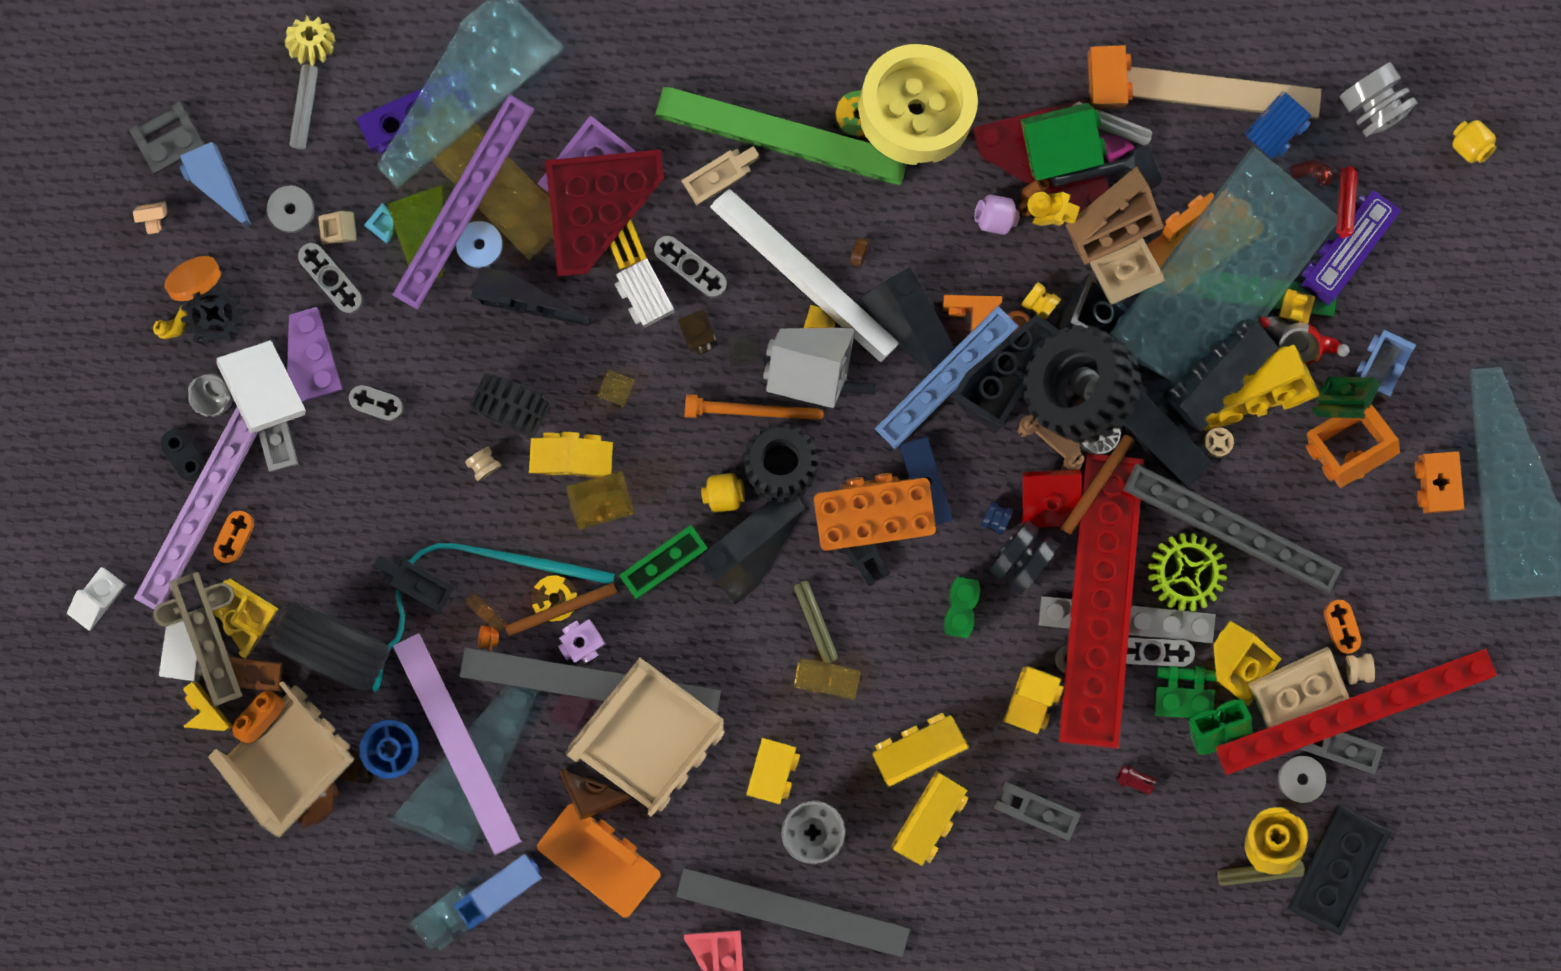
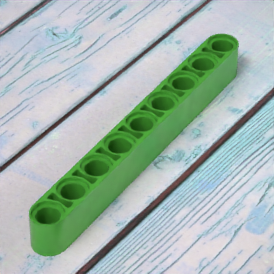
M663 87L655 113L656 117L666 121L892 184H902L907 164L885 156L871 143L674 88Z

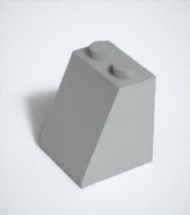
M780 329L776 338L770 339L767 348V356H770L771 359L766 364L763 377L768 380L766 392L834 408L848 376L855 329Z

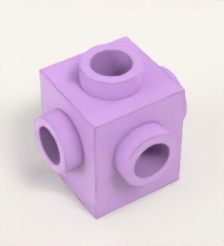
M589 619L580 625L578 621H575L562 629L564 635L559 638L562 644L558 647L567 661L571 658L574 663L581 660L584 665L598 656L596 650L606 645L593 622ZM579 637H582L585 641L582 648L576 646V640Z

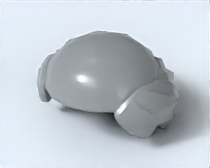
M207 373L196 377L188 387L190 406L192 409H195L196 413H200L205 417L222 415L232 406L234 401L224 378L215 373Z

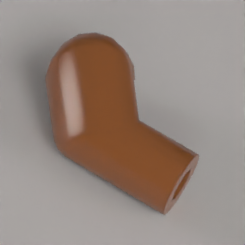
M1047 179L1035 180L1024 187L1020 196L1021 203L1018 206V210L1022 215H1031L1027 206L1028 199L1033 193L1044 192L1049 188Z

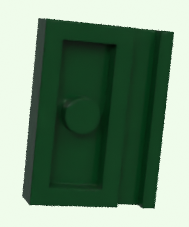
M1328 377L1317 398L1319 403L1317 407L1312 408V411L1317 417L1364 419L1366 416L1364 411L1366 408H1370L1381 384L1375 377Z

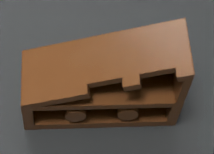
M1137 166L1079 213L1075 223L1066 224L1072 243L1084 265L1164 228L1150 188Z

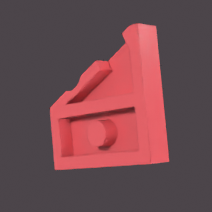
M740 930L684 934L685 942L690 947L703 971H743Z

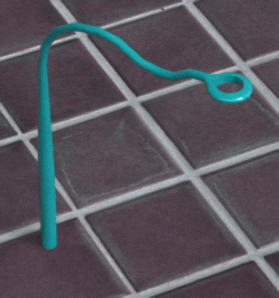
M436 543L419 550L408 560V562L413 564L422 555L436 549H457L548 572L606 584L613 583L615 579V573L457 543ZM396 590L395 597L400 614L399 625L395 638L387 645L389 651L400 641L404 631L406 614L401 592ZM383 668L382 670L380 669L378 678H375L376 682L372 687L373 692H377L381 685Z

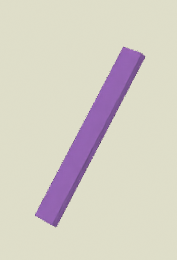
M511 94L508 95L392 294L393 296L413 308L419 309L528 122L534 108Z

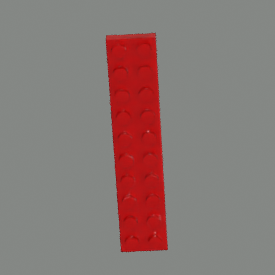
M1086 453L1082 496L1110 455ZM1123 457L1079 521L1059 743L1112 749L1119 748L1141 499L1123 491V488L1134 465L1138 464L1144 467V459Z

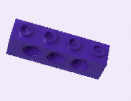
M461 70L356 117L370 150L373 154L379 152L380 155L394 150L395 144L405 140L406 143H410L419 139L422 136L421 132L430 128L432 131H437L448 125L447 121L455 117L464 119L474 113L473 109L477 108L478 105ZM450 97L452 105L448 109L438 108V102L441 98ZM417 109L426 110V116L421 121L412 120V113ZM395 120L400 123L399 129L396 132H386L385 128L388 122Z

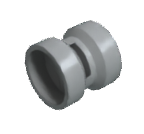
M1081 367L1072 374L1070 388L1074 393L1087 400L1096 388L1099 375L1088 367Z

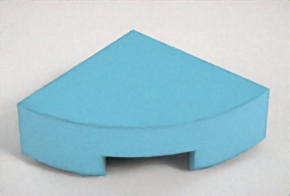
M382 203L364 226L388 244L393 236L394 220H392L393 217H391L392 214L389 209Z

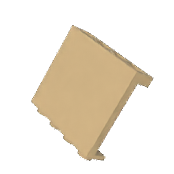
M639 657L570 743L567 756L575 762L580 758L645 805L648 808V815L652 817L657 810L661 812L667 806L671 798L669 795L674 788L679 790L688 779L687 772L692 766L697 768L706 756L705 750L709 745H716L724 734L722 730L723 719Z
M283 681L279 685L287 694L282 698V712L262 735L252 743L247 744L241 741L227 756L218 749H215L208 756L258 822L278 837L354 760L347 752L349 745L340 736L332 734L335 728L324 718L320 719L318 717L321 712L309 701L306 703L307 695L298 686L294 685L291 688Z

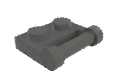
M180 101L173 104V108L140 127L135 125L129 129L155 175L182 161L180 155L204 145ZM178 118L180 119L181 126L149 144L145 139L147 135Z

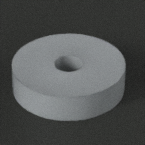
M281 187L268 200V217L271 223L283 232L296 233L302 231L311 223L314 217V203L307 192L299 187ZM291 204L295 205V212L292 214H287V206Z
M1294 756L1285 761L1278 773V784L1282 793L1290 800L1300 803L1311 802L1317 799L1324 791L1326 774L1324 768L1317 760L1308 756ZM1303 773L1306 775L1307 781L1305 784L1300 785L1297 777Z

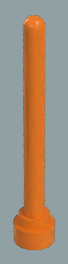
M686 394L685 417L696 418V415H702V413L820 420L824 416V412L819 408L703 401V398H697L698 395Z

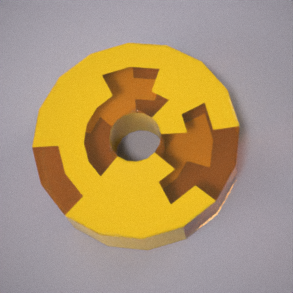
M557 575L547 576L534 586L531 602L535 612L538 613L578 596L574 585L566 578ZM553 593H557L560 597L557 604H552L549 601V597ZM574 611L569 612V613H567V614H564V615H562V616H559V617L554 618V619L549 620V621H551V622L562 621V620H564V619L570 617L571 614H572Z

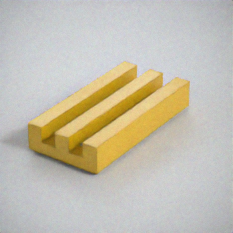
M631 219L626 225L639 256L633 257L622 230L618 236L628 261L623 262L615 241L610 244L620 271L647 259Z

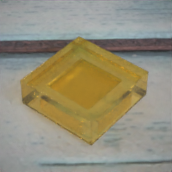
M607 370L597 397L625 408L635 380Z

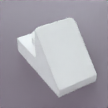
M101 567L84 590H77L67 614L91 631L126 584L104 567Z

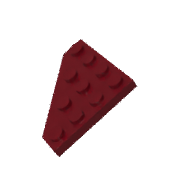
M1085 99L973 127L980 157L997 165L1022 182L1032 183L1036 179L1031 174L1021 119L1073 107L1076 102L1085 104ZM1105 176L1057 187L1053 186L1050 177L1046 178L1049 182V188L1044 192L1048 195L1060 192L1069 194L1068 202L1080 207L1079 214L1109 188Z
M661 150L545 161L557 277L581 275L589 272L664 179Z

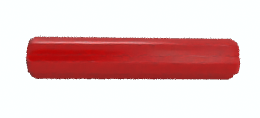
M1353 166L1342 168L1340 171L1336 233L1339 234L1340 238L1344 239L1345 237H1351L1354 232L1358 172L1354 170Z

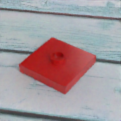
M1081 470L1022 472V525L1028 520L1037 528L1062 527L1082 497Z

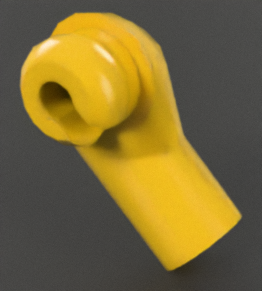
M180 306L175 319L164 322L159 320L154 324V333L161 339L181 336L189 324L181 323V318L187 316V313L182 312Z

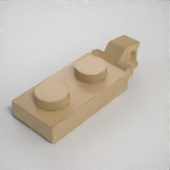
M754 146L743 153H740L738 149L732 152L730 150L683 179L682 183L695 204L699 206L746 177V174L751 172L749 165L760 159V156Z

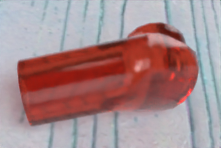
M1309 160L1290 166L1293 180L1311 175L1317 178L1320 186H1328L1333 181L1332 169L1319 161Z

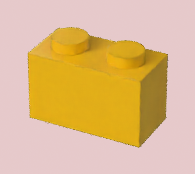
M762 737L746 795L777 804L781 803L782 798L788 799L792 783L788 782L787 778L790 770L796 771L800 754L795 753L796 747Z

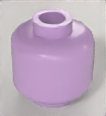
M990 194L977 203L975 222H978L980 229L983 231L1005 235L1011 230L1012 226L1016 227L1019 221L1020 212L1016 210L1015 203L1011 198Z

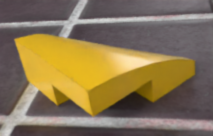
M227 579L222 583L232 587L234 598L229 605L215 609L213 613L221 619L224 631L228 636L231 635L240 650L238 653L245 659L254 649L279 609L234 580Z

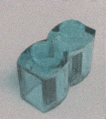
M459 885L410 922L430 951L435 947H438L441 951L454 941L451 936L459 929L463 933L469 929L453 907L454 904L467 896Z

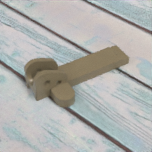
M198 572L168 581L174 599L163 602L155 607L153 611L155 622L161 626H171L182 621L184 622L214 706L241 697L240 687L212 612L232 602L234 598L232 587L226 583H217L204 588ZM193 580L202 608L187 613L178 585Z

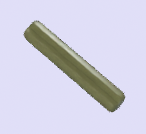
M802 581L795 584V592L823 662L828 664L838 659L837 652L809 582Z
M1302 861L1291 871L1278 875L1257 871L1254 866L1218 870L1217 879L1219 885L1227 886L1304 876L1305 869Z

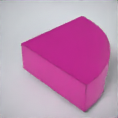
M1109 134L1099 136V138H1103L1105 141L1107 155L1104 156L1108 163L1115 161L1135 148L1130 141L1120 136Z

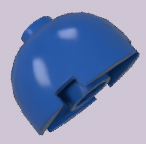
M383 720L373 724L365 732L360 742V757L363 765L381 778H397L406 774L415 765L419 756V742L415 732L407 724L397 720Z

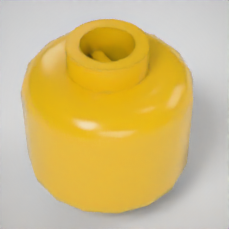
M1474 120L1470 123L1464 121L1453 132L1455 135L1452 143L1453 148L1469 163L1477 161L1482 163L1496 150L1495 134L1479 120Z
M734 473L712 475L707 479L706 486L701 488L703 503H709L713 512L737 510L741 502H745L743 480L738 479Z

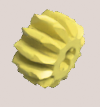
M307 15L304 18V22L295 19L293 22L294 27H288L286 30L285 47L289 49V55L291 58L298 57L300 64L309 60L313 66L316 59L324 63L326 55L332 54L333 43L335 42L334 34L330 32L329 24H321L319 16L314 21H310Z

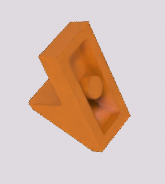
M944 295L942 311L949 312V316L955 317L966 316V312H971L972 332L997 306H1001L1002 296Z

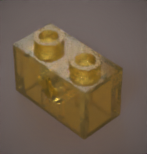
M623 471L566 486L570 506L579 530L635 514L631 494Z

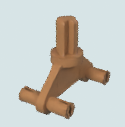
M1080 398L1072 407H1076L1086 400ZM1032 415L1025 416L1020 421L1018 434L1022 432L1021 436L1026 437L1035 432L1065 458L1061 470L1081 469L1084 456H1081L1078 442L1065 439L1042 427L1037 422V418Z

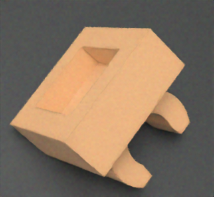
M166 201L137 206L133 210L135 223L145 221L147 234L159 233V230H161L160 219L164 218L168 213Z

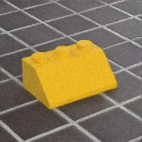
M942 712L928 719L929 725L920 730L915 725L901 732L903 738L893 743L891 738H888L874 745L876 751L872 752V755L888 787L968 749L951 715L945 717Z
M936 771L893 841L892 849L921 866L925 861L930 863L938 851V847L934 846L940 836L945 838L954 824L950 821L954 812L960 813L969 798L965 794L968 790Z

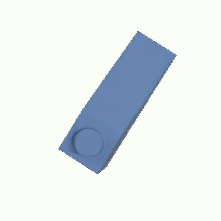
M213 142L180 155L183 164L179 167L186 181L191 180L193 184L246 227L251 225L218 147Z

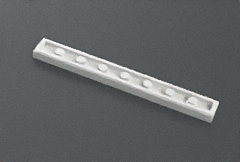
M730 188L710 206L712 210L842 328L855 329L854 339L877 360L882 362L898 346L899 342Z

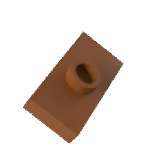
M229 657L240 688L281 692L282 687L279 683L283 681L284 662Z

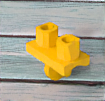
M1045 192L1033 193L1027 203L1029 212L1035 216L1033 223L1039 226L1050 224L1060 226L1064 222L1069 224L1075 223L1080 207L1069 203L1070 195L1064 192L1050 195Z

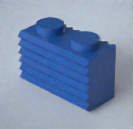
M1282 91L1244 135L1271 159L1276 155L1281 157L1291 146L1288 141L1294 134L1301 135L1311 123L1308 119L1312 115L1289 94Z

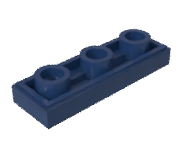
M928 437L899 445L909 479L925 477L931 481L930 489L935 525L952 521L953 519Z

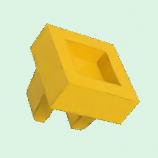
M1286 289L1278 318L1296 323H1308L1315 296Z

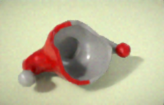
M1262 316L1258 319L1259 325L1278 340V348L1294 344L1306 365L1319 361L1323 354L1338 353V355L1344 357L1350 352L1347 345H1341L1335 338L1321 335L1315 327L1308 323L1297 322L1290 324L1277 316Z

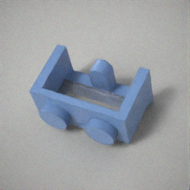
M1384 330L1380 337L1374 335L1367 349L1372 354L1368 362L1361 361L1354 376L1375 377L1381 384L1376 395L1387 401L1416 345Z

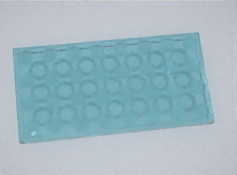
M1251 147L1160 267L1165 281L1143 290L1110 334L1170 382L1181 379L1189 372L1188 368L1192 363L1203 359L1210 353L1209 350L1214 343L1221 339L1224 340L1232 333L1231 329L1236 323L1247 318L1258 322L1259 318L1262 316L1266 317L1336 226L1337 214L1257 148Z

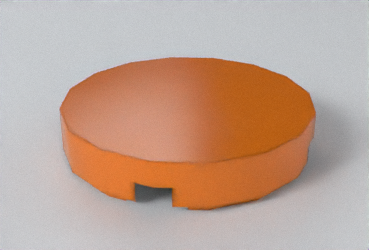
M195 257L177 266L166 278L164 288L173 300H192L194 298L193 294L198 292L201 295L205 294L215 286L221 275L220 267L213 257Z

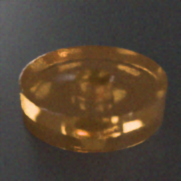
M472 593L465 600L496 631L500 632L507 625V622L475 593Z

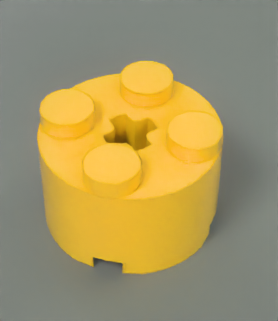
M1275 807L1261 811L1251 822L1245 839V852L1254 868L1259 872L1273 875L1284 874L1294 869L1299 864L1308 841L1305 824L1299 817H1296L1284 808ZM1275 838L1276 842L1281 844H1276L1274 841H1271V839Z

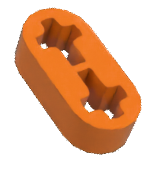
M234 511L227 517L213 549L215 557L220 562L229 564L236 562L240 558L254 528V520L250 514L244 511ZM244 516V523L247 524L246 529L240 528L237 535L234 536L236 525L233 524V521ZM231 538L235 540L231 548L235 550L234 555H228L225 559L221 547L222 545L228 546Z
M1343 600L1329 602L1324 609V617L1335 649L1344 654L1357 651L1361 645V636L1351 606ZM1336 604L1339 608L1345 609V614L1341 615L1344 625L1341 626L1339 619L1331 616V612L1335 611L1334 606ZM1343 628H1345L1348 636L1354 637V641L1350 643L1351 648L1349 649L1346 645L1340 644V640L1344 638Z

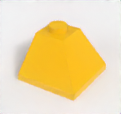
M1229 621L1213 644L1216 677L1220 684L1239 700H1243L1245 705L1249 706L1254 696L1248 683L1272 673L1281 658L1254 634Z

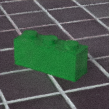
M690 525L619 576L635 599L638 600L709 549L692 525Z

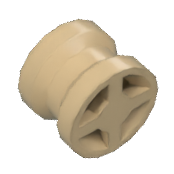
M1221 427L1214 428L1205 434L1202 445L1207 449V455L1219 458L1228 454L1233 449L1234 438L1227 429Z
M489 446L478 451L465 461L467 467L474 470V477L477 482L487 478L501 468L499 461L494 460L491 456L492 451Z
M1364 654L1360 658H1356L1354 655L1346 656V676L1349 684H1357L1361 680H1364L1366 683L1374 682L1375 667L1371 654Z

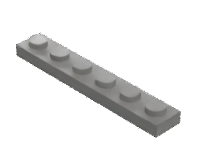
M1041 596L1038 625L1069 629L1072 599ZM1131 606L1129 635L1213 643L1216 614Z

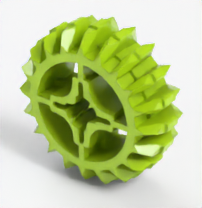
M1181 533L1178 535V544L1171 536L1167 538L1169 548L1163 543L1158 545L1159 550L1163 552L1162 555L1155 552L1152 553L1151 557L1157 560L1158 564H1148L1149 569L1156 570V574L1149 575L1148 580H1158L1159 584L1154 585L1151 589L1153 592L1160 589L1163 590V593L1158 597L1160 601L1170 597L1167 605L1169 608H1172L1177 601L1179 602V611L1185 610L1186 603L1189 604L1190 611H1196V601H1198L1202 608H1206L1208 605L1205 597L1211 601H1216L1217 597L1212 590L1217 592L1223 591L1224 588L1216 583L1217 580H1227V576L1218 575V570L1227 569V565L1217 564L1216 560L1222 559L1224 556L1222 553L1213 556L1212 552L1216 549L1217 545L1211 544L1206 548V537H1202L1199 543H1196L1197 536L1195 533H1192L1187 542L1185 534ZM1189 548L1196 550L1205 559L1196 563L1191 562L1186 555H1183L1181 549ZM1173 554L1176 570L1172 575L1165 578V565L1168 558ZM1184 564L1187 568L1200 565L1199 568L1194 570V574H1191L1193 576L1191 580L1189 577L1175 579V577L1181 575V571L1184 570L1182 569ZM1207 567H1210V579L1202 591L1199 574ZM1183 582L1188 586L1189 590H1192L1194 596H1182L1174 592L1170 586Z

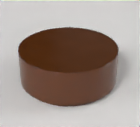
M862 237L857 238L850 258L851 265L862 267L870 240Z

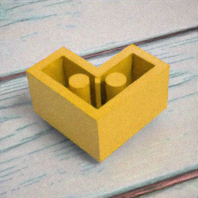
M562 432V437H560L559 433H543V438H531L529 473L611 477L613 442L601 441L600 435H584V439L579 438V433Z
M1023 667L1003 722L1038 734L1040 729L1045 730L1050 718V714L1046 713L1047 708L1051 707L1052 702L1058 703L1063 687L1059 685L1061 679L1030 667Z

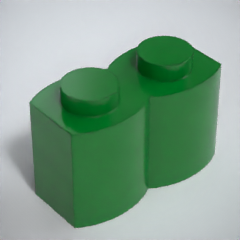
M957 577L952 582L948 596L950 607L943 620L945 635L966 639L971 634L974 627L973 609L980 596L978 581Z
M1229 701L1221 705L1216 711H1203L1193 716L1189 720L1190 738L1198 754L1204 755L1216 752L1215 748L1251 735L1252 719L1244 701Z

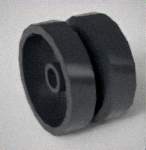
M1028 520L1025 521L1016 533L1009 537L997 553L998 557L988 570L997 578L1002 579L1013 568L1017 569L1009 581V587L1019 595H1022L1060 546L1047 536L1042 538L1033 548L1031 545L1039 534V528Z

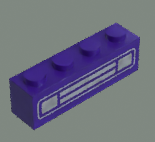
M1372 190L1368 197L1362 194L1355 204L1356 213L1353 235L1345 237V239L1340 238L1338 235L1334 242L1328 239L1318 252L1323 256L1317 264L1312 261L1302 273V276L1306 279L1301 284V287L1328 307L1401 211V209L1374 190Z

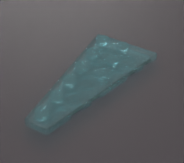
M506 685L467 730L496 791L499 788L538 691L534 689ZM447 756L440 761L389 820L468 854L472 853L482 829Z

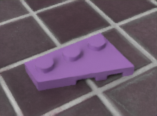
M318 307L289 315L287 373L301 402L343 390Z

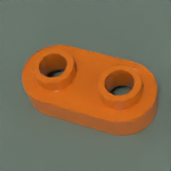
M273 691L260 693L235 720L232 728L233 735L243 743L248 744L256 741L281 714L283 709L282 698Z

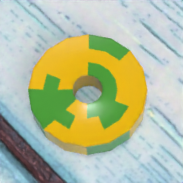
M852 91L843 96L836 109L838 126L845 134L855 138L866 137L861 127V120L853 115V112L858 110L861 91Z

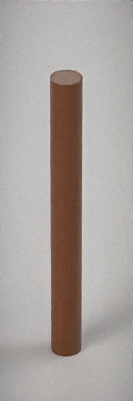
M1123 436L1060 528L1062 532L1069 536L1071 535L1133 444L1134 440L1130 436Z
M613 582L508 624L505 628L510 637L618 592Z

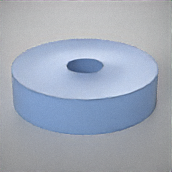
M475 221L466 226L456 243V249L460 258L467 265L474 268L489 267V264H494L501 256L503 240L493 225L484 221ZM477 240L485 242V246L480 250L474 247Z

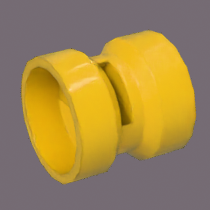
M1037 282L1021 306L1027 310L1033 309L1039 317L1046 320L1061 298L1055 294L1045 292V286Z

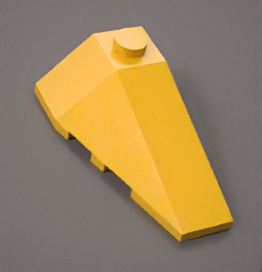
M1295 345L1278 348L1255 374H1246L1244 386L1237 393L1227 395L1223 399L1224 408L1218 414L1212 412L1205 419L1208 425L1204 430L1209 431L1214 428L1238 423L1245 414H1257L1260 417L1267 415L1268 408L1282 405L1285 410L1318 397L1319 391Z

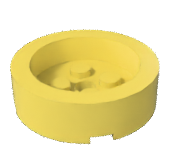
M923 44L903 45L883 54L869 69L858 101L861 127L870 143L882 154L895 161L911 165L931 161L935 163L952 155L965 141L977 112L978 97L975 83L969 71L953 55L934 46ZM920 103L923 113L919 115L912 114L908 109V105Z

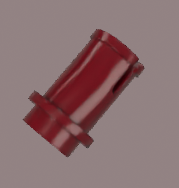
M1128 765L1127 767L1122 766L1120 768L1117 782L1121 783V787L1125 788L1127 785L1150 795L1154 789V786L1151 785L1156 783V777L1133 770V766Z

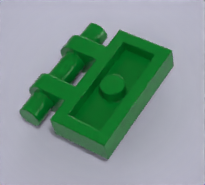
M1157 666L1156 677L1167 679V687H1155L1154 716L1192 718L1200 712L1214 710L1215 690H1204L1203 687L1204 681L1216 680V670L1205 669L1204 666H1195V668ZM1178 679L1194 680L1193 689L1177 688Z

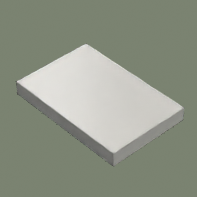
M271 340L217 358L216 364L250 434L305 415V408Z

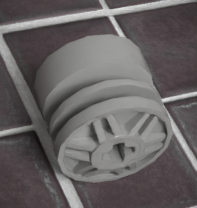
M1391 62L1375 70L1339 96L1349 112L1360 108L1364 109L1365 113L1356 121L1357 125H1361L1369 119L1372 121V124L1362 131L1365 137L1389 129L1404 119L1411 109L1418 104L1414 97L1404 103L1400 101L1402 97L1410 92L1408 88L1394 92L1392 89L1401 77Z
M816 801L802 803L791 810L783 821L781 830L783 845L788 853L798 861L810 864L828 861L836 855L843 845L845 836L843 820L838 812L826 803ZM810 824L814 825L815 830H820V835L816 836L814 841H810V837L804 835V830H808Z

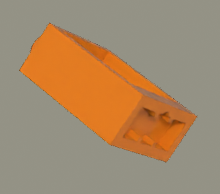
M1372 404L1370 408L1365 409L1364 413L1366 416L1364 419L1330 418L1307 432L1308 445H1306L1308 453L1313 460L1319 459L1327 479L1330 482L1334 480L1340 489L1400 454L1399 439ZM1361 420L1378 444L1340 466L1323 442Z

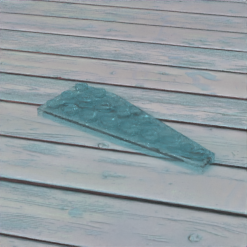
M487 0L463 19L458 31L447 46L445 53L439 63H437L377 168L397 188L401 187L501 104L509 94H513L560 55L564 47L517 0Z
M1502 368L1471 369L1469 371L1489 601L1561 596L1560 503L1557 502L1550 486L1551 482L1536 447L1530 440L1526 430L1527 426L1523 417L1521 418L1514 402L1515 398Z

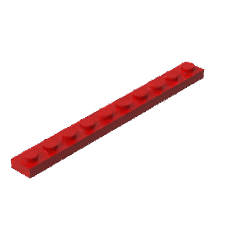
M1484 649L1216 747L1215 750L1227 776L1495 678L1497 674L1487 650Z

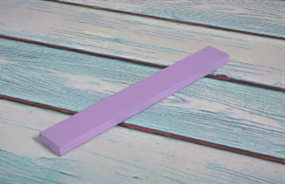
M236 407L134 597V599L152 609H155L157 605L168 601L172 592L168 581L181 577L259 432L250 434L238 407Z
M418 633L394 645L393 648L494 855L496 856L522 843L420 634Z

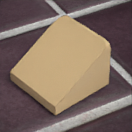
M338 211L318 216L322 245L357 240L353 212Z

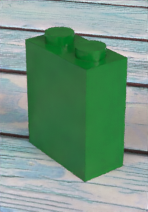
M1089 103L1021 119L1031 174L1036 181L1104 165L1103 155H1107V149L1104 139L1099 138L1097 129L1102 126L1099 111L1094 110Z

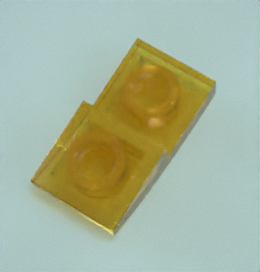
M799 658L794 687L819 694L826 693L848 700H855L861 671L821 661Z

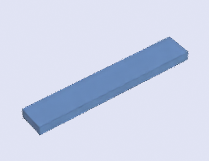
M997 306L875 430L894 449H897L956 390L965 373L1005 341L1019 326Z

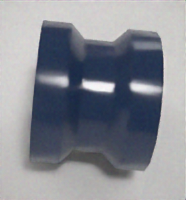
M992 500L980 527L985 529L990 527L995 530L996 534L1002 536L1013 509L999 507L998 503Z

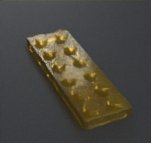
M447 95L406 136L456 186L486 133ZM507 156L477 208L530 260L553 238L549 197Z

